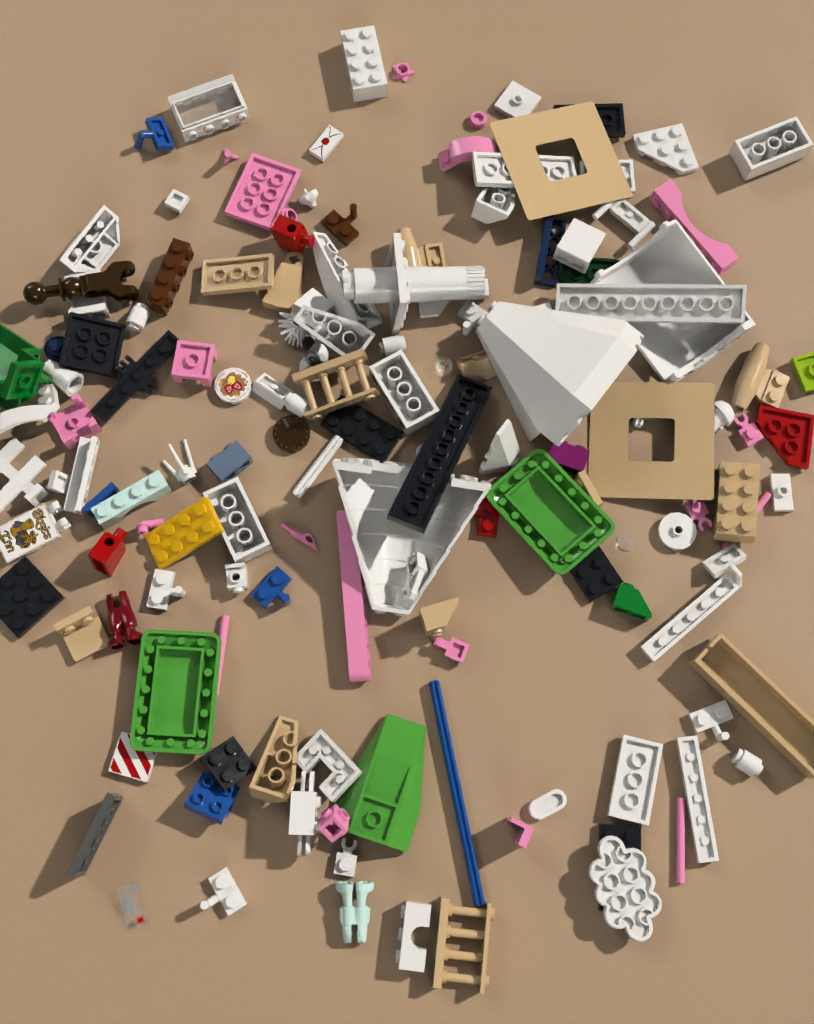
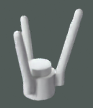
M184 439V448L190 467L182 464L171 444L167 446L180 467L177 470L179 473L165 460L162 463L177 478L179 483L188 484L196 479L195 474L198 472L194 467L187 440Z

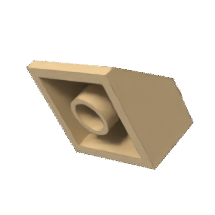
M458 597L420 608L419 617L425 637L430 636L431 639L442 636L458 607Z

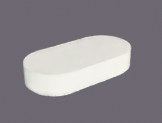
M559 789L551 790L532 800L528 805V813L533 819H544L564 808L567 803V797Z

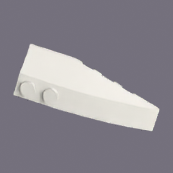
M312 232L311 236L315 238L313 252L318 273L327 298L334 305V314L359 322L368 329L381 324L383 320L374 304H354L353 299L343 300L341 272H349L347 269L348 264L345 260L338 257V250L325 233Z

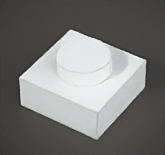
M173 189L164 204L166 207L181 214L190 199L189 196Z

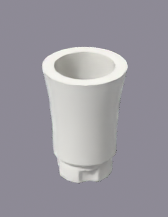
M50 359L44 362L45 365L42 372L52 378L51 383L60 388L69 397L79 392L84 383L83 374L66 367H61L58 362Z

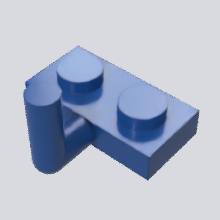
M163 117L146 118L145 124L148 131H140L138 133L134 147L141 149L144 138H151L156 151L173 150L175 145Z
M277 566L251 596L264 608H267L276 597L285 605H289L291 603L290 596L282 591L292 581V578Z

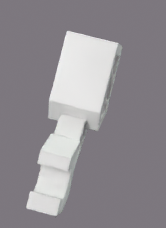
M417 551L407 558V574L411 575V579L401 590L402 594L406 595L402 599V603L406 605L415 601L421 581L428 572L427 556Z

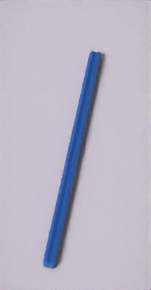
M439 680L429 682V688L474 905L481 906L485 904L445 706Z

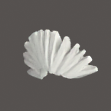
M279 312V315L284 317L285 320H278L279 323H282L278 327L287 328L280 332V334L289 333L284 339L285 341L289 339L288 344L292 342V346H294L297 340L296 347L300 344L301 348H303L302 340L304 337L309 336L314 340H319L303 327L293 324V319L290 318L291 313Z

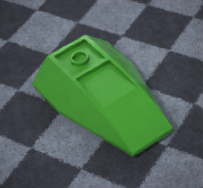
M387 714L356 763V766L363 773L338 798L336 804L340 809L346 810L349 815L348 833L408 852L420 814L426 726Z

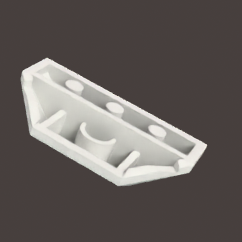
M103 205L69 244L59 261L74 273L100 270L120 245L119 217Z

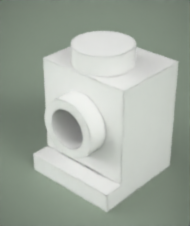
M245 562L226 564L227 589L232 591V593H243L245 589H249ZM234 575L240 576L237 581L233 580Z

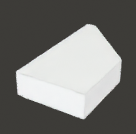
M451 300L418 302L420 319L438 317Z

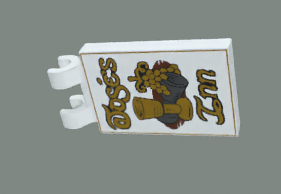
M58 501L51 503L48 507L43 503L0 525V550L7 564L10 565L24 556L62 538L60 532L72 527L66 517L56 522L54 515L64 511Z

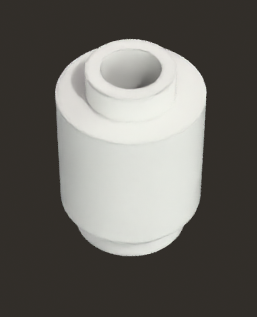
M138 302L135 303V306H132L126 320L129 329L137 332L144 329L150 314L148 306Z
M395 335L382 338L381 343H379L381 354L384 353L386 357L401 349L402 351L407 350L404 336Z
M290 392L283 402L287 410L300 418L304 417L305 412L310 411L307 399L297 393L293 394Z
M738 748L731 759L736 768L750 777L758 776L764 767L760 758L745 749Z

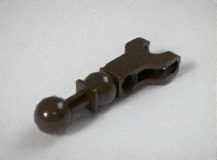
M131 261L113 262L105 271L81 275L80 279L70 276L62 282L61 278H58L59 285L44 286L39 282L33 281L24 287L23 296L32 305L42 304L47 297L61 296L63 301H66V298L77 300L82 295L84 298L110 296L118 302L133 301L139 297L138 289L133 285H123L121 281L126 277L133 276L135 265Z

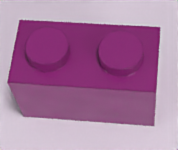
M564 440L559 447L552 442L548 454L565 472L577 476L579 472L584 470L590 451L581 445H570Z

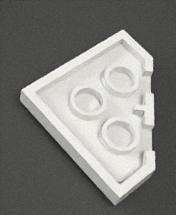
M682 123L632 136L637 154L641 156L646 155L652 158L653 162L663 167L668 166L674 169L675 173L679 175L698 171L699 166Z

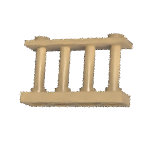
M363 349L291 374L293 381L304 388L310 411L304 413L306 418L312 421L319 420L324 414L363 400L365 402L375 399V396L379 395L375 387L370 389L362 365L363 361L368 360ZM350 366L356 368L363 392L354 395L345 373L346 368ZM334 372L338 373L346 397L338 401L334 400L327 378L328 374ZM317 378L321 381L328 403L317 408L310 386L311 381Z
M440 898L432 981L433 988L441 989L442 983L446 984V981L479 985V993L484 994L485 988L489 987V975L486 974L490 921H494L495 908H492L490 902H486L485 909L454 906L453 903H450V898ZM455 914L485 918L484 930L452 928L451 925H447L448 916ZM450 936L483 940L482 953L449 950V947H445L446 938L450 939ZM455 959L481 962L480 976L447 972V970L443 969L444 961Z

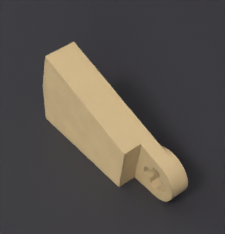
M292 251L286 256L284 262H281L274 276L273 289L267 290L262 300L264 307L278 312L291 313L293 303L301 295L304 258L301 253ZM298 258L299 262L292 264L291 260Z

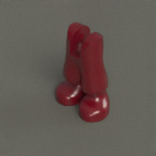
M126 590L119 591L120 607H116L112 593L106 595L108 631L112 635L107 643L109 650L124 648L126 643L129 645L141 643L143 633L135 630L137 620L131 608ZM122 629L125 630L126 643L122 635Z

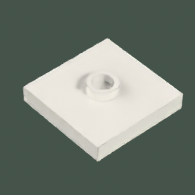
M512 80L495 103L494 109L509 118L532 114L542 97Z

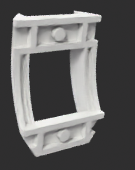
M42 384L38 388L39 392L36 394L38 405L17 407L1 412L0 407V434L24 423L33 421L47 422V416L52 412L55 414L60 408L57 387L54 384Z

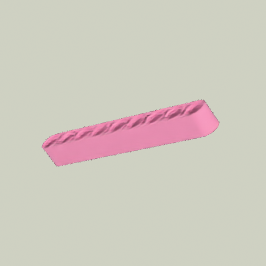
M345 510L337 511V528L349 678L351 683L371 681L363 577H361L362 572L358 563L359 559L351 537L352 533Z

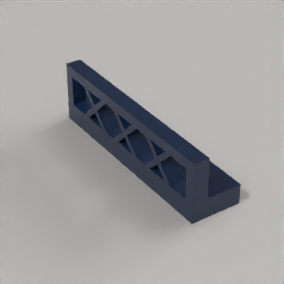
M554 215L545 218L534 284L555 288L559 261L555 260L556 263L549 266L546 258L549 256L553 257L556 248L552 250L549 247V242L555 240L559 244L565 233L566 221L553 219ZM552 225L562 227L561 231L554 234L551 230ZM548 271L553 276L552 281L542 280L543 274Z

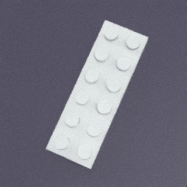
M472 152L471 160L476 187L515 188L501 153ZM539 155L548 180L555 181L577 176L574 157Z

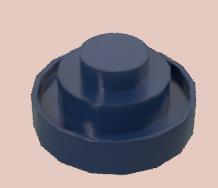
M63 336L51 337L44 346L45 355L54 362L59 363L64 342Z

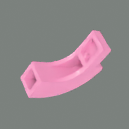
M481 136L463 137L449 142L448 149L438 154L440 169L445 172L459 163L472 161V152H501L497 142L490 138Z

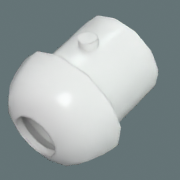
M722 400L715 401L714 433L718 430L721 431L724 425L729 427L735 417L732 407Z

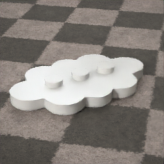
M605 836L599 841L597 846L599 858L592 861L588 869L589 878L596 885L594 897L597 903L604 907L603 918L606 924L615 929L624 928L628 937L634 941H646L653 932L651 918L657 916L662 907L659 895L653 891L656 883L655 877L650 871L646 870L647 862L643 852L636 848H625L622 840L616 836Z

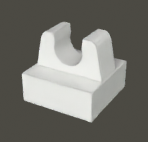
M51 470V474L48 475L49 482L45 488L61 495L67 494L71 476L58 470Z

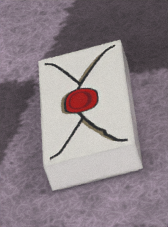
M329 125L311 146L309 154L324 162L343 139V133Z

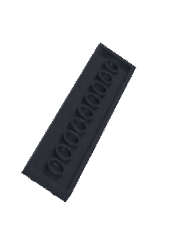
M457 375L387 515L388 520L423 534L425 533L493 387L463 377L462 375Z

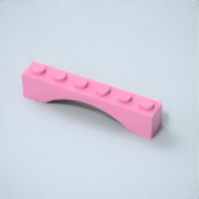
M671 179L653 190L650 198L653 206L660 210L667 221L670 222L676 219L688 236L694 239L695 245L719 276L735 265L739 257L728 244L707 237L688 219L683 208L681 191Z

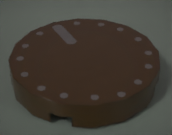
M289 415L282 417L276 422L273 428V438L275 444L281 450L294 453L301 451L307 446L310 439V429L304 419Z

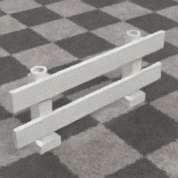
M15 437L0 450V473L2 472L10 479L0 490V513L21 491L26 493L24 498L35 507L49 494L40 484L36 483V485H33L31 483L47 466L36 455L19 472L10 465L25 448Z

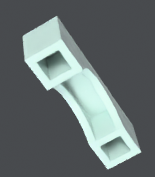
M157 470L90 509L99 525L106 530L122 521L125 514L134 507L148 501H157L171 493L172 490L160 470Z

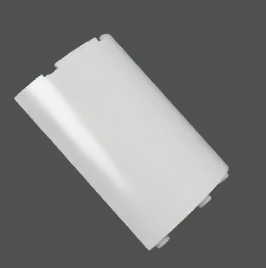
M676 219L670 222H663L658 227L659 230L637 249L633 248L626 254L627 257L606 270L601 269L594 274L595 278L590 282V284L726 285ZM746 310L745 323L628 322L644 335L638 349L662 382L680 381L685 377L684 375L700 368L729 347V344L736 338L739 339L756 325Z

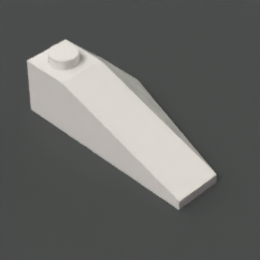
M484 187L475 202L471 217L485 224L507 219L515 207V188Z
M306 305L301 307L293 319L294 322L341 356L359 349L365 350L376 335L359 322Z
M509 419L504 422L495 434L490 445L491 448L485 455V458L488 460L486 462L483 461L480 465L478 473L481 475L508 471L511 466L514 467L519 462L520 448Z

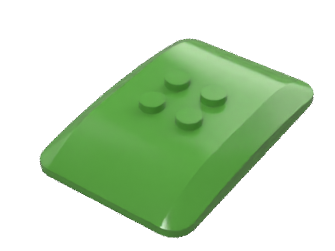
M543 449L532 451L494 483L486 494L488 501L550 569L558 575H565L610 537L615 529V524L610 517Z
M150 629L144 632L141 638L130 732V745L134 750L201 755L211 749L222 646L221 638L216 633Z

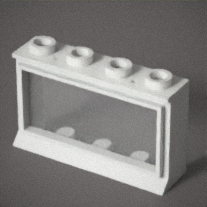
M233 74L167 97L185 142L193 141L204 135H210L215 131L229 128L232 125L243 123L250 119L248 107Z

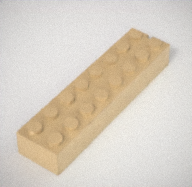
M722 633L714 636L688 664L808 779L814 778V720Z

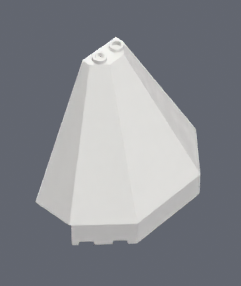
M494 301L488 308L490 313L487 316L483 314L477 322L479 327L476 329V333L529 442L542 433L558 447L598 403L634 356L644 337L627 321L500 301L498 303Z

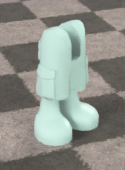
M335 882V888L341 893L343 898V905L339 907L340 924H342L344 943H352V925H357L358 943H365L370 921V907L366 905V898L368 893L374 889V882H356L357 906L352 905L353 882Z

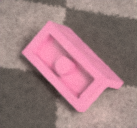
M507 817V822L520 828L514 844L526 848L534 828L512 817Z

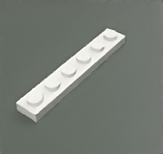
M726 573L639 648L652 663L655 662L740 587Z
M696 735L676 738L697 863L719 861L698 737Z

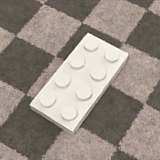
M622 735L607 816L649 826L663 744Z

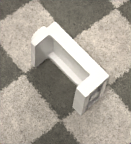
M574 218L557 245L553 259L585 274L595 253L602 245L606 233Z
M89 270L87 272L79 274L71 273L68 276H64V279L70 276L77 277L80 279L81 275L84 276L86 274L97 273L101 271ZM82 295L77 300H69L70 309H68V313L73 312L99 319L110 317L107 296L84 298Z

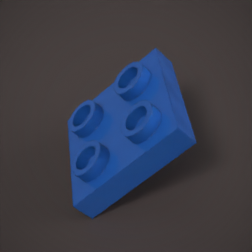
M203 771L184 803V808L221 825L224 819L228 817L240 788L234 785L222 793L212 777Z

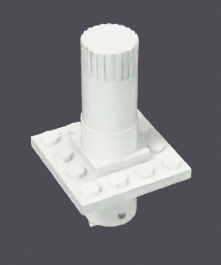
M393 233L386 267L352 268V272H341L343 300L353 299L354 304L389 303L392 335H399L400 329L403 328V320L406 319V312H408V304L410 302L483 299L485 294V274L482 265L408 267V259L403 257L405 241L401 240V233Z

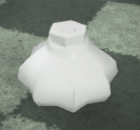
M303 189L304 195L298 198V202L310 208L316 206L318 191L312 189L307 192L306 189Z

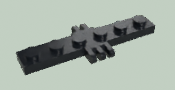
M168 330L138 362H135L130 356L126 355L124 358L129 364L121 360L119 363L124 369L122 370L117 365L114 367L123 377L94 406L92 412L107 423L138 390L141 393L146 391L149 395H152L153 392L148 387L151 386L154 390L158 388L154 383L155 379L152 375L176 351L177 340L180 339Z

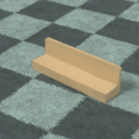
M485 350L456 359L457 367L462 372L463 377L479 382L497 375Z

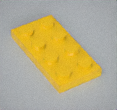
M204 497L153 529L144 537L159 569L164 570L223 533L224 528L209 497Z

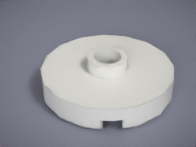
M680 512L666 515L660 521L657 529L658 538L661 543L674 551L688 548L695 541L697 534L696 525L693 520ZM675 528H679L681 533H676Z

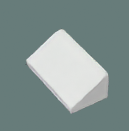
M266 373L258 377L252 386V392L280 410L284 408L283 402L290 392L294 394V391Z

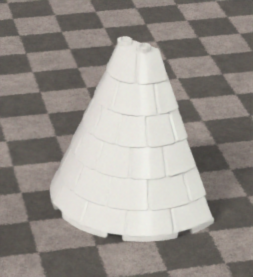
M343 458L342 461L341 459H334L332 466L352 533L351 537L359 559L358 563L364 578L370 607L375 613L379 614L392 612L395 616L404 617L405 614L410 615L424 590L436 575V571L450 553V549L479 508L478 505L489 492V489H491V484L483 480L478 482L476 477L453 472L423 534L387 519L391 503L396 499L413 464L393 461L379 463L380 461L364 458ZM417 551L427 556L428 572L421 581L417 598L411 604L406 605L402 603V599L406 595L402 594L401 590L411 579V575L407 574V558Z

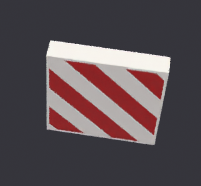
M121 731L108 771L149 782L158 752L134 750L130 745V734Z

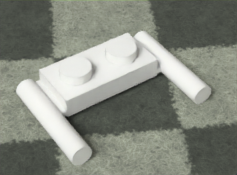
M625 199L604 203L592 214V218L598 220L610 209L609 212L637 234L627 244L629 249H633L655 227L653 221H650Z

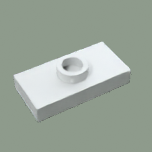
M790 473L770 474L769 481L773 512H792L794 507Z

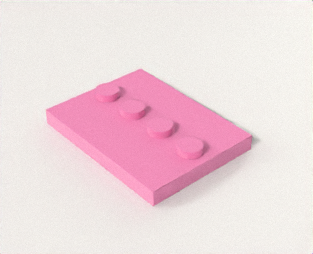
M252 153L224 211L225 215L270 231L269 226L277 213L280 214L286 208L302 174L301 170Z

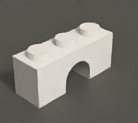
M406 901V906L401 905L400 918L404 919L403 928L399 927L398 941H401V949H396L395 963H399L398 967L401 970L424 972L427 949L426 947L416 946L411 940V934L417 927H429L430 903Z

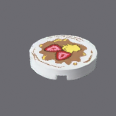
M228 368L218 374L214 387L217 396L223 402L238 404L249 397L252 383L250 376L244 370Z

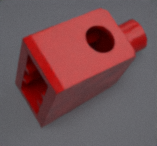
M277 213L269 226V230L279 248L301 253L306 246L312 247L314 245L315 238L308 235L304 225Z
M117 528L114 534L104 532L88 554L94 569L110 577L112 576L126 551L123 542L127 535L125 530Z

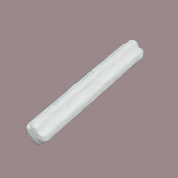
M335 435L293 489L292 493L294 496L301 498L342 445L343 439Z

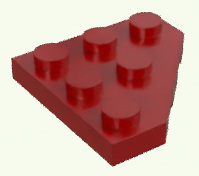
M759 405L757 407L755 425L787 466L807 470L810 463L814 415Z

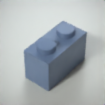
M236 440L234 443L227 444L224 451L219 455L216 454L211 457L207 466L223 484L235 478L251 465L253 460Z

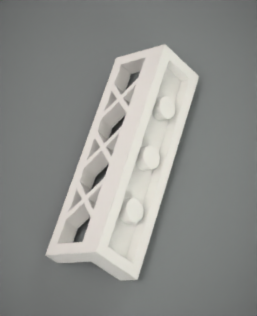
M92 436L91 439L84 437L79 439L63 509L65 512L84 515L85 510L82 507L87 502L100 441L96 436Z

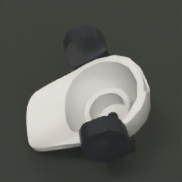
M309 336L304 337L302 346L308 352L299 363L300 371L331 360L330 350L325 343L320 340L315 341Z

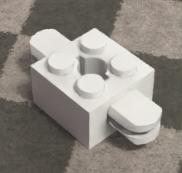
M302 771L301 791H291L289 835H298L297 856H302L303 835H306L305 855L310 857L312 835H317V831H320L318 829L320 821L318 809H322V797L319 796L318 792H314L315 771H310L309 792L306 791L307 771Z

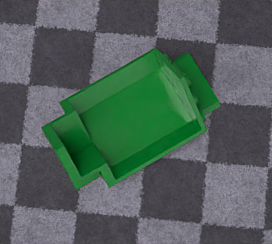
M1 323L0 406L9 410L19 407L25 400L29 402L39 392L38 388L44 382L48 384L52 378L42 372L45 365L40 360L42 351Z

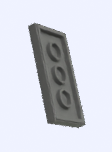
M117 793L106 794L67 871L68 874L72 876L86 874L123 800V796Z

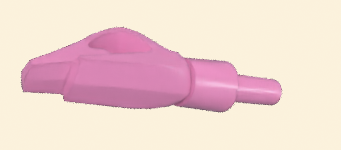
M282 523L281 527L288 531L292 537L300 540L317 553L319 552L314 536L311 533L301 534L297 529H292L285 523ZM311 537L313 543H309L306 538Z

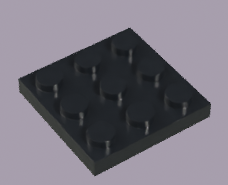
M70 312L59 366L116 378L117 371L114 367L119 365L126 325Z
M26 556L0 578V619L19 639L65 599Z

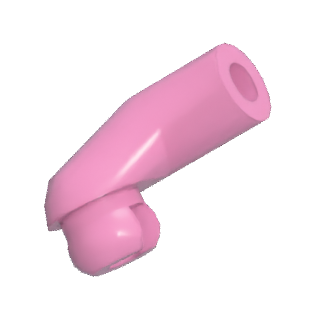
M164 519L140 521L136 526L137 532L140 535H145L148 533V530L155 529L163 524Z

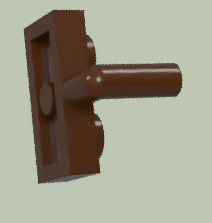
M355 203L350 204V215L345 219L333 209L321 220V224L346 247L359 236V232L351 225L357 218V205Z

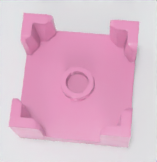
M177 340L171 372L174 382L184 384L183 379L200 380L202 386L212 387L213 360H217L218 354L215 344Z
M79 394L70 398L74 404L59 413L56 412L54 414L52 412L47 416L69 450L78 446L80 437L91 438L102 431Z

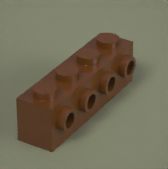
M176 238L172 239L145 300L149 310L167 316L194 256L190 243Z

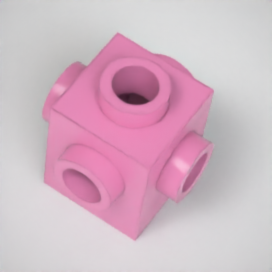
M336 804L331 808L327 807L320 814L318 829L332 843L339 837L344 836L349 830V815L346 810L340 809Z

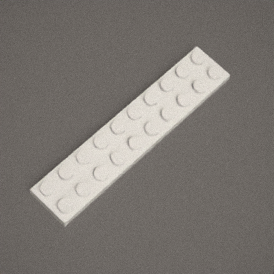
M557 283L555 310L627 322L745 323L747 285Z

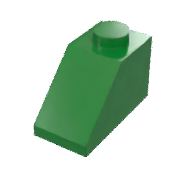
M620 583L616 587L610 609L646 622L651 619L652 613L638 589H635L629 583Z

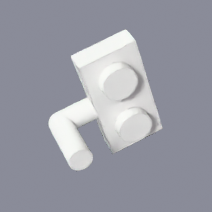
M467 300L457 314L465 320L462 327V334L464 336H467L474 327L476 329L479 327L477 322L483 314L485 316L489 314L471 300Z
M735 543L702 562L703 567L714 579L729 571L734 576V582L740 588L742 587V573L736 566L746 560V554Z
M155 569L147 600V608L167 611L170 595L184 597L186 595L185 590L181 586L172 588L175 572Z
M726 700L688 714L695 733L711 728L718 741L729 739V733L722 732L719 724L734 718Z
M228 867L208 878L216 894L202 901L200 907L206 910L220 901L229 916L247 904Z

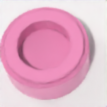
M482 111L473 112L470 115V126L474 129L484 128L487 123L486 114Z

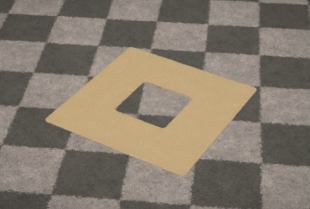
M592 101L490 123L528 220L633 196L595 104ZM569 138L574 139L587 173L555 181L548 180L536 151V146Z
M613 382L590 411L588 477L601 498L712 500L714 498V383ZM629 419H673L675 421L674 460L671 462L630 461L628 459Z

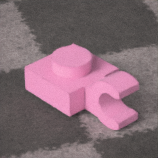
M437 637L433 646L439 649L446 650L445 657L461 664L470 646L451 637L450 642Z

